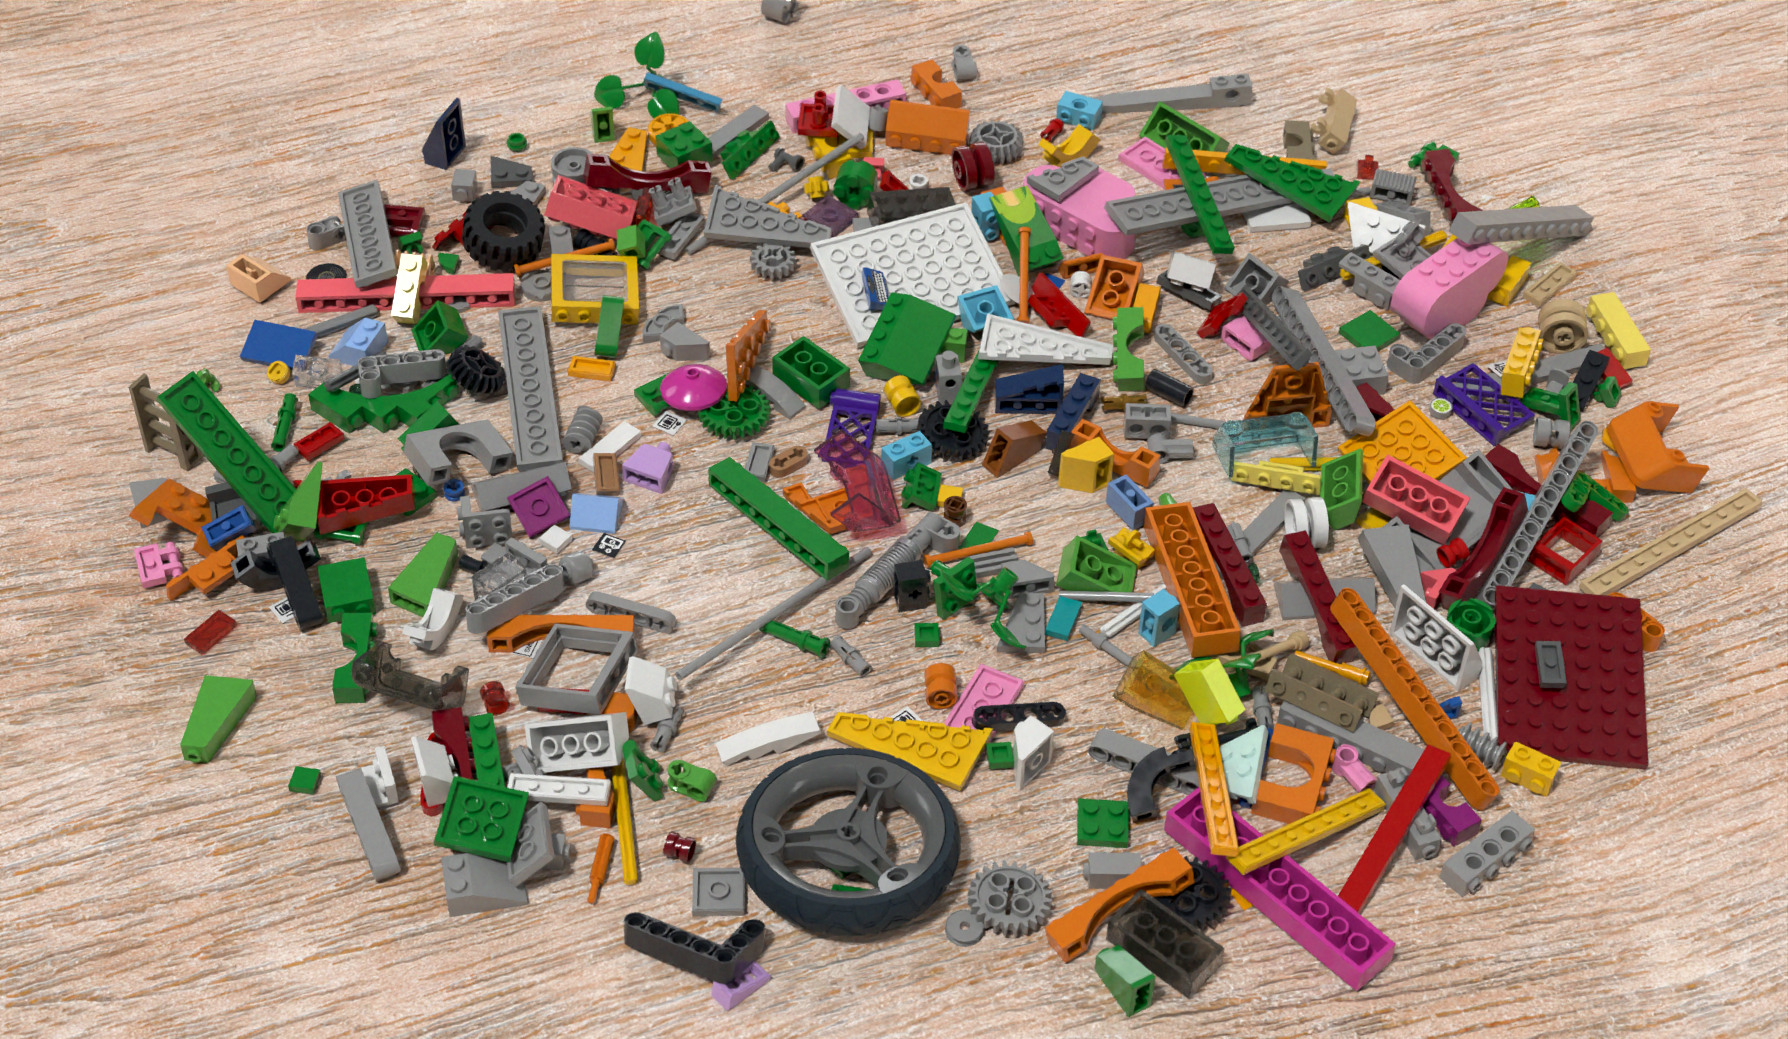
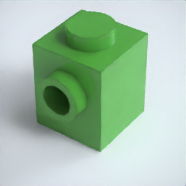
M637 225L617 230V251L621 256H637V259L645 257V235Z

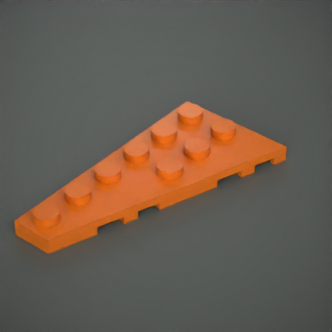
M758 310L752 316V320H748L747 325H744L736 333V337H732L730 343L726 344L729 401H738L740 394L745 391V382L750 379V369L755 367L756 356L760 355L761 344L765 343L766 332L770 331L771 321L767 319V310Z

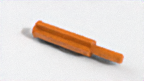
M603 833L599 837L589 877L591 887L587 901L590 904L595 903L599 885H602L604 882L615 840L612 835Z

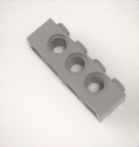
M1511 810L1444 862L1439 878L1462 898L1470 891L1474 893L1485 879H1492L1503 865H1510L1517 854L1521 851L1526 852L1529 850L1534 842L1532 838L1535 829Z

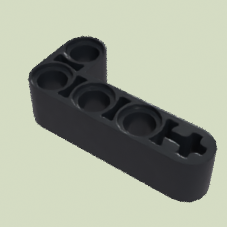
M292 535L268 543L266 548L272 565L277 569L299 630L301 631L323 623L320 608Z

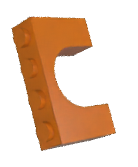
M1276 723L1268 757L1298 765L1307 772L1310 781L1298 787H1286L1260 780L1256 803L1252 804L1251 814L1291 824L1319 811L1321 806H1317V801L1323 802L1326 787H1323L1322 784L1323 782L1328 783L1331 768L1327 766L1328 763L1333 764L1337 749L1332 748L1334 738Z

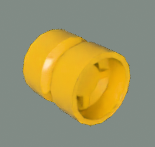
M895 376L885 384L883 392L889 402H891V406L897 416L908 417L920 409L922 401L908 377Z

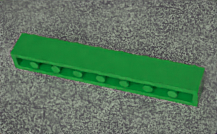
M728 457L708 468L709 486L824 579L828 581L849 569V551L845 546L839 544L830 534L825 533L813 521L806 518L784 498H781L772 491L769 486H766L755 475L743 468L740 463Z

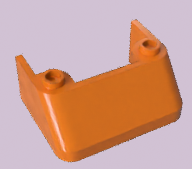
M1645 401L1613 418L1607 426V431L1631 482L1637 487L1693 493L1710 469L1708 465L1688 463L1684 453L1678 449H1667L1659 432L1664 431L1679 409L1678 404Z

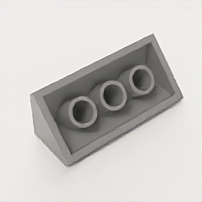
M1367 576L1328 578L1336 597L1343 588H1351L1360 595L1373 615L1376 614L1375 578ZM1299 580L1274 582L1282 620L1316 618L1310 600Z

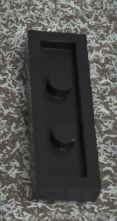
M1590 349L1572 382L1577 384L1579 407L1582 413L1610 361V357Z

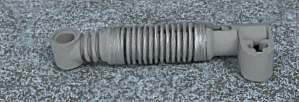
M929 512L907 535L897 539L856 581L855 588L848 595L837 599L835 608L836 624L844 629L855 627L859 622V616L871 604H876L894 586V564L920 560L923 551L928 546L940 553L959 550V526L936 513Z

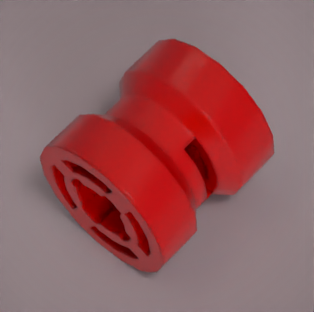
M1459 537L1451 540L1449 545H1442L1436 550L1439 561L1446 568H1450L1456 564V561H1464L1470 556L1467 545Z

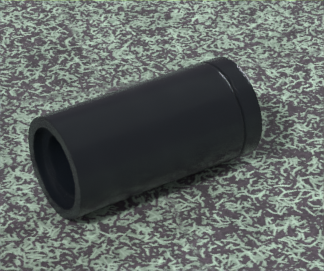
M1153 369L1145 382L1146 389L1182 407H1185L1190 402L1194 393V387L1157 369Z

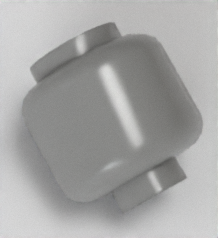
M576 551L560 559L559 566L563 569L564 582L575 585L591 577L593 561L584 552Z

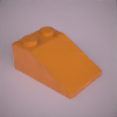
M1101 254L1084 314L1113 320V317H1117V308L1133 307L1139 284L1142 283L1145 274L1143 264Z

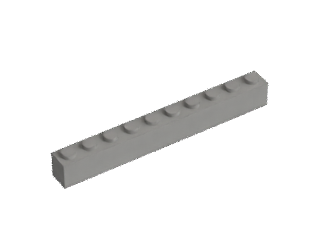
M1576 205L1458 212L1449 232L1466 244L1583 236L1591 229L1594 217Z

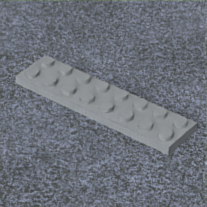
M378 180L338 192L356 287L369 286L375 282L397 276L398 270Z

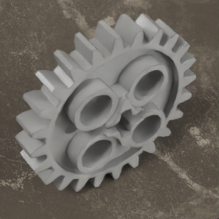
M1003 860L1001 867L993 862L992 869L984 866L983 873L977 872L976 878L971 879V885L968 889V905L971 906L970 913L976 914V922L984 920L983 928L991 925L993 926V933L1002 929L1003 936L1007 935L1008 930L1012 931L1014 936H1017L1018 930H1021L1026 935L1028 927L1036 930L1037 923L1044 924V919L1049 916L1052 905V891L1048 890L1049 882H1043L1044 875L1035 876V868L1027 871V864L1024 863L1020 868L1017 867L1016 861L1012 863V866H1008L1005 860ZM1014 881L1011 912L1007 916L1005 911L1009 882Z

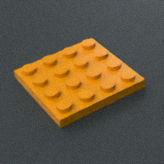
M1411 400L1375 422V429L1370 436L1356 434L1338 446V452L1342 456L1360 448L1363 450L1362 477L1368 484L1371 483L1387 455L1437 481L1441 480L1467 459Z

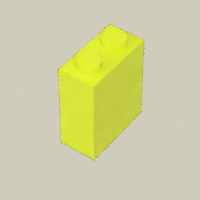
M1219 659L1190 662L1174 674L1199 723L1214 724L1215 726L1220 723L1229 725L1239 719L1238 715L1245 711Z

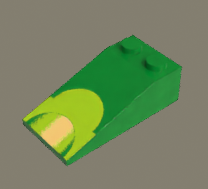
M1028 186L989 198L1018 276H1020V235L1018 234L1020 227L1031 228V235H1029L1028 273L1055 265L1063 259L1056 237Z

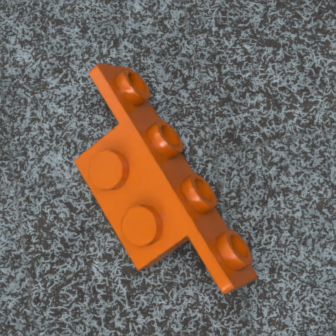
M241 535L237 539L229 541L226 546L217 552L211 553L200 563L191 566L188 571L179 577L171 579L166 585L168 599L172 601L194 586L205 595L234 576L231 562L238 557L236 540L244 539L245 537Z

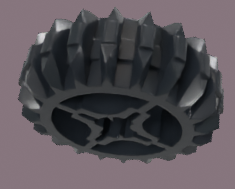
M459 346L451 353L446 366L448 373L452 375L451 379L456 380L457 385H461L464 387V390L467 389L471 394L476 393L478 396H494L502 388L506 377L505 369L501 367V363L496 361L495 357L490 356L489 352L486 353L482 348L477 349L475 346Z

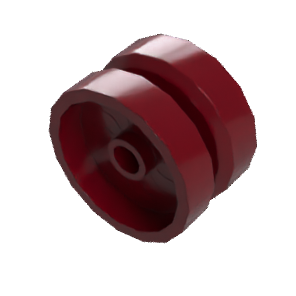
M980 141L970 144L969 147L963 145L953 148L951 157L952 168L956 182L962 191L975 189L977 185L984 187L993 184L995 178L994 163L986 143Z

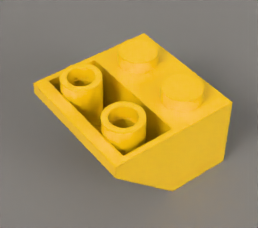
M1100 437L1086 441L1072 449H1067L1061 453L1058 485L1061 488L1094 493L1107 487L1112 478L1114 453Z

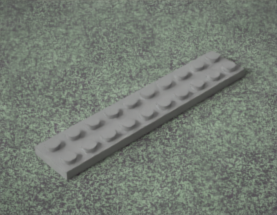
M1249 175L1206 182L1221 217L1293 202ZM1185 187L1107 201L1104 209L1125 236L1199 221Z
M541 306L498 310L518 471L556 465V463L563 462Z

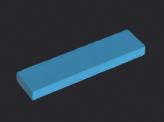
M648 72L645 75L644 86L656 91L669 89L675 93L678 99L715 112L720 111L722 98Z

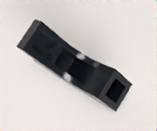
M311 539L297 547L305 570L321 560L317 546ZM248 549L231 562L236 580L242 584L259 590L283 588L277 569L272 565L270 559L262 558Z
M1162 747L1146 755L1137 764L1130 776L1127 787V801L1133 823L1157 817L1153 801V790L1156 783L1168 773L1194 767L1195 760L1192 749L1187 751L1186 749H1178L1173 751L1172 755L1167 756L1165 747Z

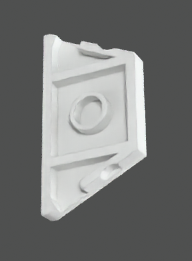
M1352 202L1348 203L1353 248L1366 244L1369 246L1371 254H1373L1374 250L1404 232L1402 228L1410 222L1409 220ZM1418 224L1420 227L1424 228V230L1426 229L1425 225Z

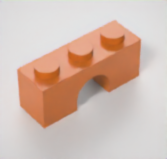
M933 59L912 66L911 83L919 89L922 96L926 97L931 105L961 108L962 91L953 81L942 83V69Z

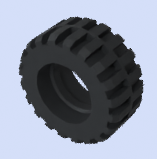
M493 191L492 194L486 193L481 195L480 198H476L468 206L464 217L462 242L466 252L470 253V257L474 261L478 260L479 265L483 267L488 266L490 270L494 271L496 269H500L502 272H509L510 269L515 271L514 265L518 264L520 266L535 261L542 248L545 233L543 215L540 214V210L536 205L533 206L531 200L522 198L523 196L518 193L516 195L510 194L511 191H504V193ZM503 225L516 230L520 235L501 237L493 234L487 228Z

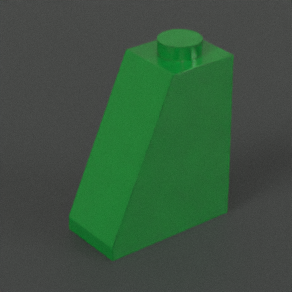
M436 401L397 439L403 444L401 449L404 451L407 434L460 424Z
M1119 944L1112 948L1101 950L1096 955L1094 970L1128 1018L1151 1007L1156 978L1154 974Z

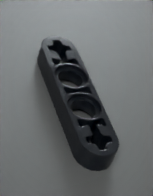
M1058 702L980 706L974 711L972 725L977 730H984V728H992L993 731L1015 729L1019 722H1024L1027 719L1024 713L1029 711L1033 712L1037 717L1036 719L1046 726L1056 727L1062 724L1066 710ZM1008 713L1013 717V720L1006 721L1001 717V714ZM980 716H983L984 719H988V720H987V721H984L983 718H979V717H980Z

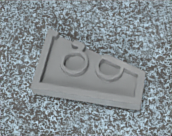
M1080 157L1063 163L1061 168L1053 171L1049 168L1044 170L1043 174L1035 177L1034 174L1027 176V184L1059 202L1098 173L1099 165L1085 157Z

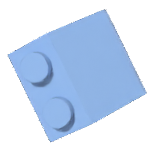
M366 317L347 329L328 358L355 366L358 364L359 359L380 353L388 342L385 323Z

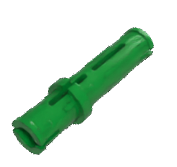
M293 393L284 395L282 406L278 410L277 416L279 419L271 443V448L276 452H281L286 448L291 423L296 417L295 408L298 397Z

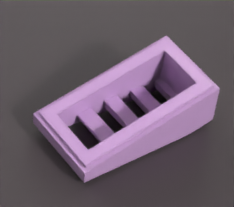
M753 961L732 983L720 984L714 981L711 995L723 1008L729 1010L768 982L771 975L757 962ZM748 973H752L756 978L753 979Z

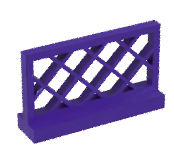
M1474 363L1447 378L1442 375L1436 379L1433 395L1437 398L1448 400L1452 404V411L1493 446L1500 444L1502 437L1532 421L1535 417V414L1515 397L1501 395V385ZM1473 372L1478 376V379L1468 378L1466 375ZM1453 382L1463 383V388L1456 387ZM1466 384L1478 385V390L1468 389ZM1482 386L1491 387L1494 392L1484 391ZM1467 395L1478 396V401L1470 399ZM1481 397L1494 398V403L1483 402ZM1497 399H1504L1509 402V405L1499 404ZM1482 408L1493 409V414L1487 413ZM1497 410L1509 411V416L1497 415ZM1513 412L1522 413L1524 417H1513ZM1498 421L1509 422V426L1503 427Z

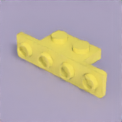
M1261 460L1258 465L1236 461L1231 463L1232 481L1320 495L1321 476L1304 473V467Z

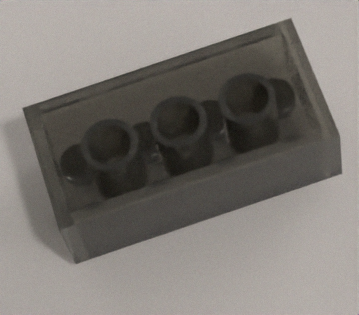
M949 187L869 192L867 214L872 227L954 206L956 203Z
M1142 889L1108 921L1106 939L1115 946L1119 944L1149 971L1188 999L1222 965L1224 947Z

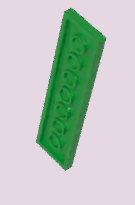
M194 371L190 372L157 396L156 401L272 534L276 533L277 529L273 528L275 516L279 515L281 509L286 505L296 489Z

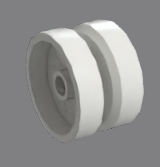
M1311 497L1305 503L1300 498L1287 499L1284 509L1285 533L1291 534L1306 530L1314 548L1325 547L1328 541L1329 524L1327 508L1323 498Z

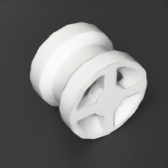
M1084 271L1072 274L1070 292L1074 297L1085 298L1089 296L1092 281L1090 274Z

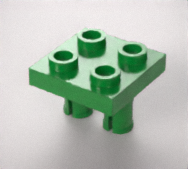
M969 557L952 568L939 560L934 561L930 567L931 573L937 576L933 580L932 585L935 592L937 616L943 620L969 602L956 596L947 587L940 571L943 569L945 574L957 579L967 590L974 591L977 589L975 562ZM978 594L972 597L973 600L978 597Z

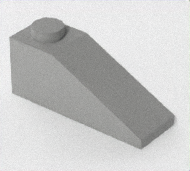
M1392 201L1374 204L1378 211L1412 222H1416L1421 218L1422 221L1419 224L1426 226L1425 236L1430 235L1431 211Z

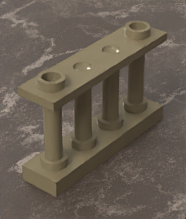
M143 373L128 388L145 451L149 453L157 445L177 454L180 468L188 472L203 458L202 453L164 409L155 406L154 401L157 402L156 398L160 393L151 390L148 376ZM159 418L169 422L170 426L159 422ZM163 434L173 438L174 442L163 438Z
M1293 653L1288 656L1283 672L1272 669L1265 688L1266 692L1353 733L1356 730L1361 714L1370 717L1380 694Z

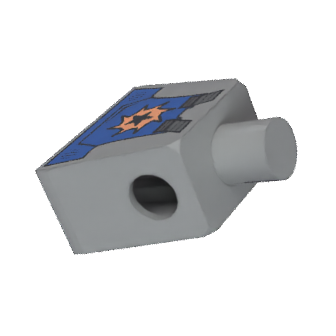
M945 351L943 354L935 356L934 380L938 401L942 405H944L945 400L949 404H953L962 385L958 355L953 351ZM951 379V387H947L945 383Z

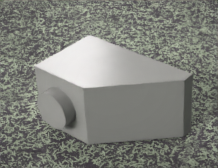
M558 225L548 227L551 254L572 252L573 245L570 226Z
M679 322L660 335L661 351L664 355L676 361L708 360L710 358V342Z
M1026 560L1002 563L1001 570L1007 567L1019 578L1010 589L1012 593L1008 599L1018 598L1020 592L1044 594L1053 592L1054 574Z

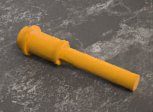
M1296 650L1295 655L1338 673V675L1349 680L1358 682L1360 685H1367L1369 682L1371 671H1368L1366 667L1361 669L1344 662L1338 664Z

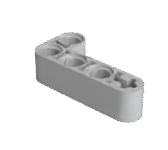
M1452 323L1417 351H1413L1403 344L1392 345L1388 355L1387 368L1409 383L1417 384L1422 382L1463 348L1466 328L1461 324Z
M424 350L367 356L359 359L358 374L362 396L369 399L379 397L382 393L381 385L444 377L446 375L445 353L441 350Z

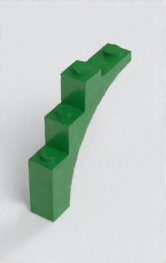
M449 374L440 381L423 389L404 394L379 396L373 399L341 389L329 393L326 391L324 383L311 391L308 396L312 411L348 434L360 427L364 422H367L382 433H386L399 422L410 427L436 401L444 406L460 393L457 381L452 380V375Z

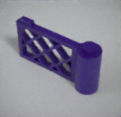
M837 388L836 392L831 393L830 405L833 406L825 444H820L818 457H821L822 462L853 466L864 462L867 465L875 422L880 411L881 394ZM837 414L847 415L849 419L840 423L836 417ZM862 417L871 418V422L862 425L858 420ZM854 423L858 429L849 433L845 427ZM841 430L845 436L836 440L832 434ZM863 433L867 439L858 443L854 437ZM850 440L854 446L845 450L841 444ZM835 447L841 452L837 456L828 455V451ZM859 450L863 454V458H852L850 454Z

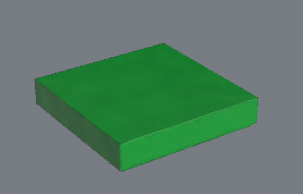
M1371 310L1339 328V334L1357 348L1376 346L1378 351L1400 339L1401 334Z

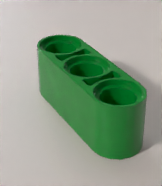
M602 296L594 356L616 359L624 298Z

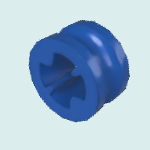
M451 479L443 485L444 496L448 501L456 502L460 500V497L465 496L464 484L461 480Z

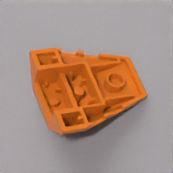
M1308 363L1298 371L1290 364L1274 366L1244 415L1242 434L1264 433L1266 419L1297 416L1304 417L1307 428L1328 427L1332 409L1319 363Z

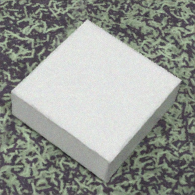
M553 525L539 538L541 545L556 554L572 541V535L556 525Z

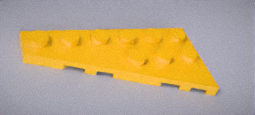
M838 712L827 729V736L855 748H861L862 750H875L901 758L921 769L934 781L961 791L986 747V743H988L993 734L992 728L977 730L970 729V726L964 725L958 728L946 726L945 723L909 719L903 722L894 721L891 717L876 719L869 718L868 715Z

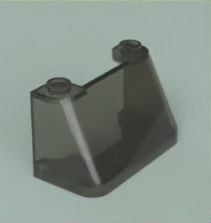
M382 641L352 663V679L361 688L432 710L464 706L469 668L458 665L454 668L452 674L445 673L442 675L441 682L400 670L402 659H395L390 652L392 644Z

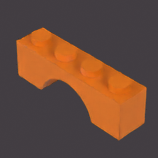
M1084 419L1071 431L1069 449L1100 437L1114 453L1112 471L1122 476L1127 474L1132 481L1148 487L1159 473L1161 455L1141 446L1133 452L1120 450L1108 441L1102 427Z

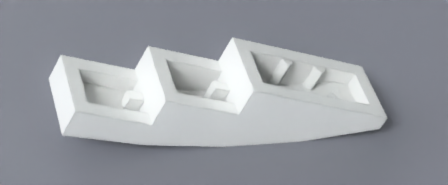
M814 712L788 716L744 730L717 742L716 746L722 763L728 766L747 756L754 760L772 750L780 754L822 732Z

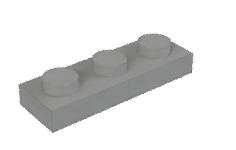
M693 212L687 217H680L668 232L673 238L669 243L666 242L658 254L675 260L705 223V216Z

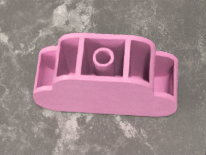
M1053 165L1039 166L1025 176L1023 187L1028 186L1057 240L1087 256L1103 253L1106 256L1126 259L1132 254L1135 247L1136 234L1125 236L1104 209L1107 201L1135 196V189L1131 184L1099 168L1098 173L1058 202L1027 184V176L1034 174L1036 177L1043 174L1044 170L1050 168L1053 171L1060 167Z
M1456 238L1403 276L1393 292L1390 309L1393 313L1400 316L1402 322L1430 340L1452 323L1464 326L1478 315L1487 300L1488 293L1502 278L1506 269L1508 254L1492 243L1466 244L1461 239Z

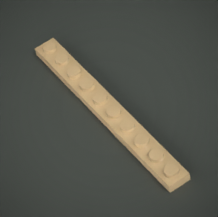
M1745 488L1580 582L1579 588L1586 594L1607 596L1761 508L1763 501Z

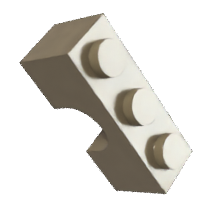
M1285 120L1283 145L1284 149H1287L1286 158L1316 160V155H1314L1315 143L1312 142L1313 132L1310 130L1309 121Z

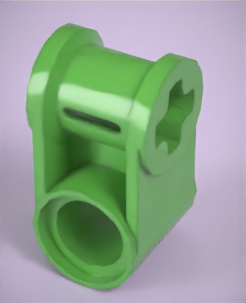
M675 760L668 765V775L670 776L668 778V787L670 790L691 797L699 802L707 800L717 781V776L712 771L683 760Z

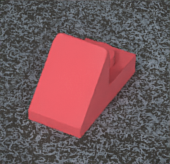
M1445 568L1420 573L1426 603L1434 610L1441 602L1439 596L1440 588L1449 574L1455 572L1456 569Z

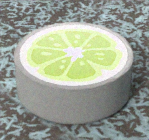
M1436 398L1431 401L1429 412L1433 417L1446 419L1451 415L1452 404L1448 400Z

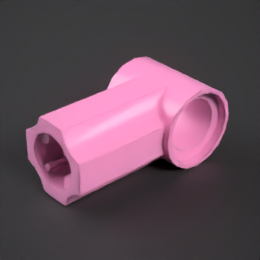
M1349 744L1340 745L1337 748L1334 762L1331 765L1333 772L1341 777H1345L1358 793L1368 788L1372 789L1377 779L1358 759L1357 749Z

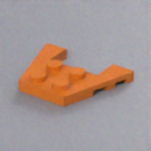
M864 462L845 468V475L852 484L851 486L811 498L802 482L783 488V496L829 534L872 521V508Z
M170 478L135 506L129 514V517L148 526L156 512L197 534L192 550L205 557L216 552L209 546L201 528L212 522L209 500Z

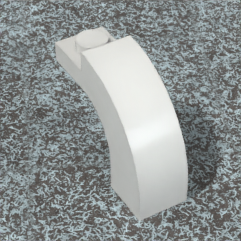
M433 588L429 606L421 621L415 625H404L402 634L410 636L409 644L429 650L439 647L454 626L464 595L445 589Z

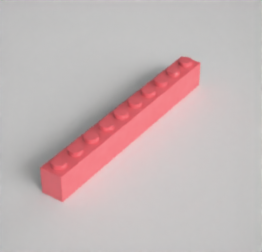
M514 273L426 276L425 284H420L419 288L421 309H430L437 300L449 305L453 303L454 296L460 295L469 303L470 308L514 307ZM397 277L381 280L369 286L359 288L356 287L354 278L297 280L295 298L298 313L351 312L372 304L376 306L378 311L392 310Z

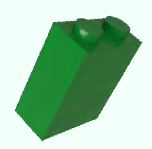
M365 557L317 566L328 623L341 622L343 613L376 614Z

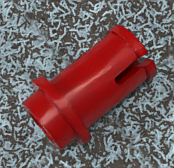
M1059 118L1051 119L1049 125L1040 133L1041 138L1048 134L1045 140L1050 142L1057 133L1063 131V121Z

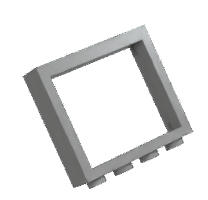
M554 624L549 634L546 635L541 647L537 649L536 655L530 664L527 665L524 674L517 681L515 688L520 704L523 706L601 715L628 669L629 657H635L639 651L634 632ZM564 647L612 652L589 692L540 686Z

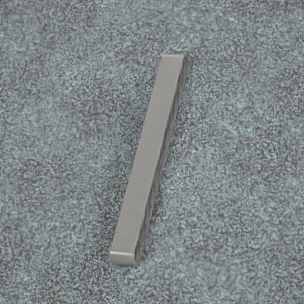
M1277 286L1272 294V302L1285 325L1313 354L1310 357L1309 363H1319L1328 399L1348 432L1370 436L1375 429V419L1298 290Z
M1582 421L1571 433L1528 507L1527 514L1477 595L1476 599L1488 604L1493 611L1495 610L1496 585H1499L1498 583L1501 586L1512 585L1598 434V428L1593 422Z

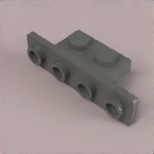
M1363 244L1351 250L1340 249L1339 246L1328 248L1325 253L1311 255L1310 259L1303 261L1304 268L1298 271L1301 290L1306 291L1340 277L1339 273L1342 268L1339 267V262L1350 252L1364 260L1370 258L1369 246Z

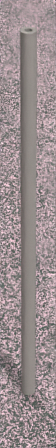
M858 133L758 201L766 204L864 140L863 134ZM703 236L686 247L685 250L691 255L713 239L704 238Z
M866 547L850 557L849 569L872 555L871 549ZM846 571L828 581L821 576L675 672L677 679L681 681Z

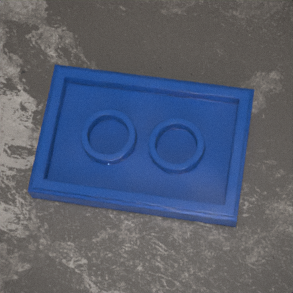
M254 319L240 358L243 361L267 366L275 361H282L290 370L303 373L316 341L317 333L316 331Z

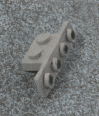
M1352 252L1347 254L1339 262V267L1355 275L1352 291L1388 311L1393 292L1400 280Z
M512 537L505 542V548L494 543L481 555V560H485L490 566L504 571L505 575L515 581L548 565L547 558L542 553L535 552L528 548L525 543L518 542ZM559 595L553 597V598L550 599L549 601H553V600L556 599Z

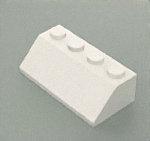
M626 712L525 724L527 747L532 750L536 757L534 760L538 769L541 768L544 772L620 765L623 756L622 747L629 739Z

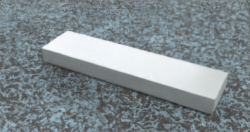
M510 773L507 788L529 792L528 801L607 806L611 781L605 779Z

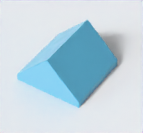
M997 285L957 297L962 326L973 333L984 330L987 314L1014 320Z

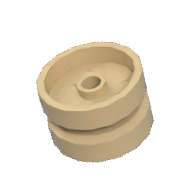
M1559 299L1545 304L1539 311L1538 326L1539 330H1541L1540 339H1544L1543 347L1547 351L1563 354L1578 350L1587 342L1586 312L1580 303L1570 299Z

